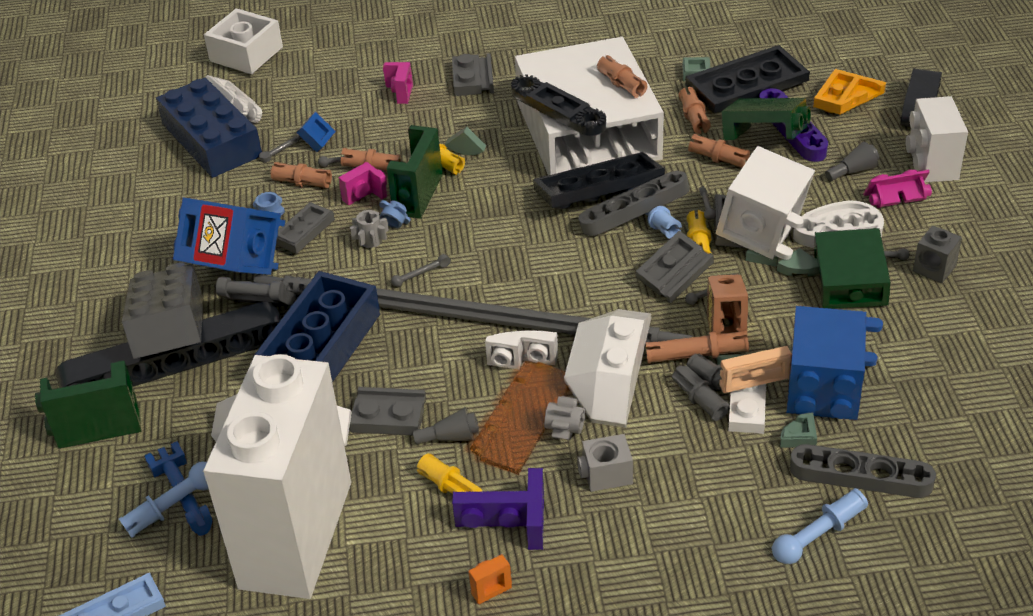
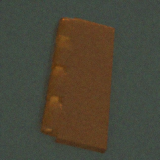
M525 361L515 375L513 382L510 383L500 399L499 405L495 407L488 418L484 429L480 431L471 445V452L480 456V461L519 475L546 429L544 421L549 402L557 403L558 396L565 397L569 390L564 382L566 371L541 362L535 364Z

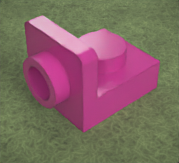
M385 62L383 72L386 87L391 88L392 93H396L397 104H408L413 88L410 62Z
M368 162L338 177L341 198L347 205L353 204L370 193H374L382 200L387 197V178L385 174Z

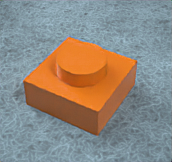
M503 554L491 560L483 561L475 568L469 570L471 594L478 605L512 588L510 564Z

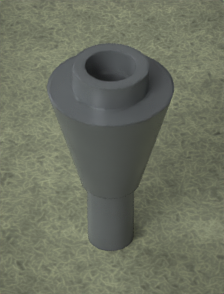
M862 141L840 164L825 171V175L829 181H833L844 174L876 168L879 160L878 151L872 144Z
M464 407L435 423L434 426L413 431V436L416 444L436 439L439 441H474V433L479 432V426L475 412L468 413L467 408Z

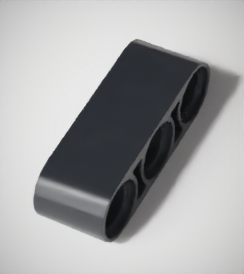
M913 68L903 105L901 126L910 127V112L915 109L916 99L938 97L942 72Z

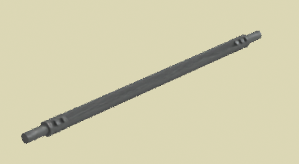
M257 274L254 278V283L283 282L286 285L287 291L300 296L312 279L289 275L280 278ZM376 288L379 307L571 335L576 334L578 323L591 319ZM649 327L646 342L691 338L693 336L660 331V327Z

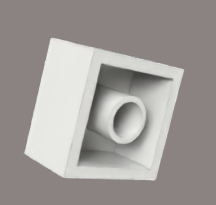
M237 8L204 34L211 62L249 74H253L283 48L278 20Z
M952 96L916 99L915 109L910 112L909 117L911 134L906 137V150L913 156L914 169L917 171L929 170L930 173L924 183L959 180L968 130Z

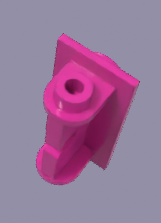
M908 170L900 175H878L870 180L863 194L864 196H869L870 204L872 206L876 205L877 208L899 204L901 201L898 194L902 193L905 203L926 200L932 194L931 186L924 183L930 172L929 170L918 172L917 170Z

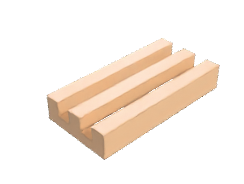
M788 346L721 360L723 370H720L722 380H720L719 385L723 393L788 379L792 353Z

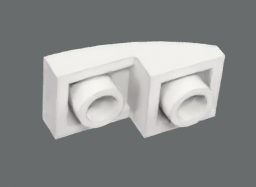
M513 331L487 336L485 340L487 365L519 370L522 361L555 365L558 358L557 332Z

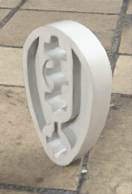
M842 201L821 206L801 216L804 219L802 227L794 228L793 230L795 242L814 248L815 232L880 228L882 237L884 218L880 211L870 204L860 201Z

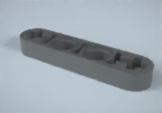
M683 171L669 172L583 211L578 217L583 234L587 236L601 234L650 212L657 206H663L683 197L690 190L686 173Z
M809 444L799 445L793 449L790 458V471L793 476L800 480L907 497L923 498L929 496L933 491L936 479V472L933 467L922 461ZM803 460L811 461L810 465L803 464ZM823 462L827 463V468H822ZM844 463L851 466L853 470L848 473H842L837 471L834 466ZM882 469L887 471L890 476L878 478L872 475L871 471ZM898 474H902L901 479H897ZM915 477L921 478V482L915 481Z

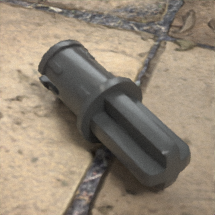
M680 365L676 368V371L672 374V379L689 395L688 399L691 403H697L714 421H718L726 416L730 409L729 403L724 401L712 389V384L708 380H702L688 366Z

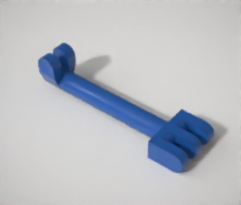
M177 441L170 444L173 452L171 455H168L165 447L157 449L160 460L155 461L151 452L144 455L152 475L157 477L165 473L172 487L185 480L178 467L187 464L185 454ZM191 492L181 499L180 503L186 512L185 517L190 528L196 534L202 536L210 531L212 517L206 505L200 507Z

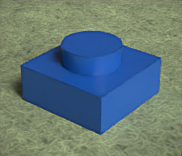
M314 112L296 133L318 152L336 131L317 112Z

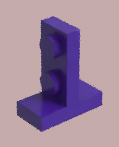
M528 468V491L453 492L452 504L455 527L504 526L511 528L527 526L528 550H543V468Z

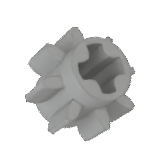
M364 210L356 218H352L353 226L350 227L352 240L359 239L360 246L374 248L379 246L382 240L387 239L386 232L389 231L387 218L380 219L379 212Z
M558 396L557 403L549 402L545 413L544 425L545 428L553 429V438L569 440L572 439V433L581 434L585 420V408L576 407L578 399Z

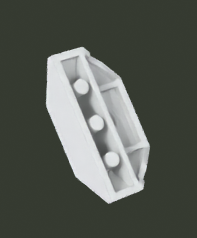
M617 309L578 323L564 382L574 397L578 399V403L582 408H585L586 415L592 423L626 428L651 322V313Z

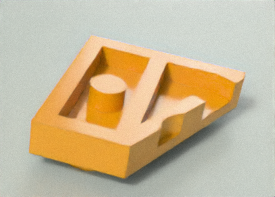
M835 69L814 97L813 107L828 113L842 114L884 94L886 82Z

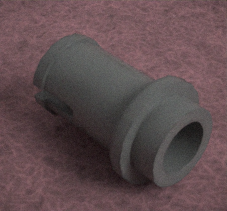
M700 353L692 355L687 362V366L702 380H708L712 384L713 390H722L719 385L720 380H722L720 370H723L721 364L716 365Z

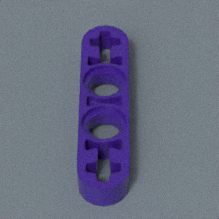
M773 88L765 89L760 93V98H788L784 92ZM811 121L803 130L806 133H799L794 139H786L805 160L818 162L827 157L828 140ZM772 123L786 139L785 123Z

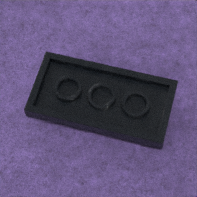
M780 45L688 75L685 77V86L694 88L697 97L715 114L722 112L738 99L760 98V93L765 89L784 90L809 81L810 71Z
M644 152L535 178L533 179L534 190L552 208L564 209L570 207L572 203L581 200L590 202L598 200L601 195L627 192L629 188L640 186L664 175L665 168Z

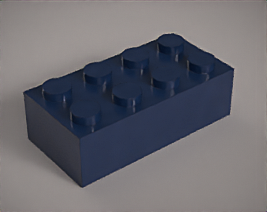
M206 77L196 79L190 84L178 89L169 90L165 94L156 97L163 126L212 178L259 158L262 150L257 128Z
M318 271L255 355L272 356L282 354L299 360L328 362L333 382L380 316L376 286Z

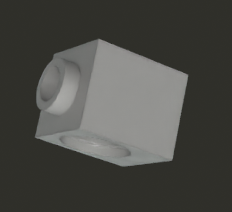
M625 434L582 441L583 456L577 457L580 478H587L591 492L633 484V459Z

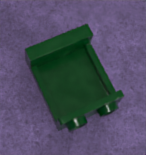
M806 98L738 99L722 111L723 140L737 139L751 127V123L776 122L785 123L786 139H794L810 123L811 109L806 105Z
M411 125L408 129L411 151L408 163L390 161L386 169L391 201L403 204L406 207L408 217L421 219L443 175L438 128Z
M880 228L815 232L814 257L818 261L822 286V308L838 309L889 305L891 282Z
M125 360L111 363V378L57 389L51 388L48 377L40 379V392L35 393L36 407L39 413H45L44 424L48 437L54 436L58 449L142 432L140 407Z

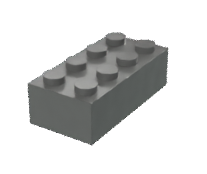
M175 263L167 266L164 271L153 273L152 270H146L135 274L134 278L130 279L122 324L133 359L201 342L203 296L193 264Z

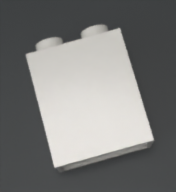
M623 37L515 56L516 77L520 78V75L525 77V74L528 77L533 75V78L537 77L543 83L548 82L589 103L593 109L596 110L597 108L606 114V130L599 135L587 136L517 100L548 175L644 152L655 161L663 159L664 112L648 82L645 94L635 98L624 88L613 85L609 77L597 70L599 59L602 56L606 58V55H609L619 64L629 66L637 77L647 82Z
M282 354L272 356L255 355L203 472L238 590L311 599L351 485L329 363L299 360Z

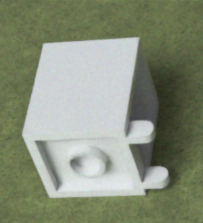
M757 146L728 188L715 234L770 259L777 256L784 260H789L792 257L793 250L783 245V242L792 227L798 229L803 225L804 219L800 214L815 170Z

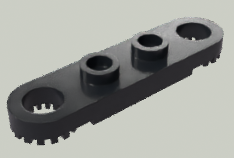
M525 74V77L520 75V78L517 76L512 80V96L583 135L595 136L606 130V114L597 108L596 110L593 109L589 103L548 82L543 83L537 77L533 78V75L530 77Z

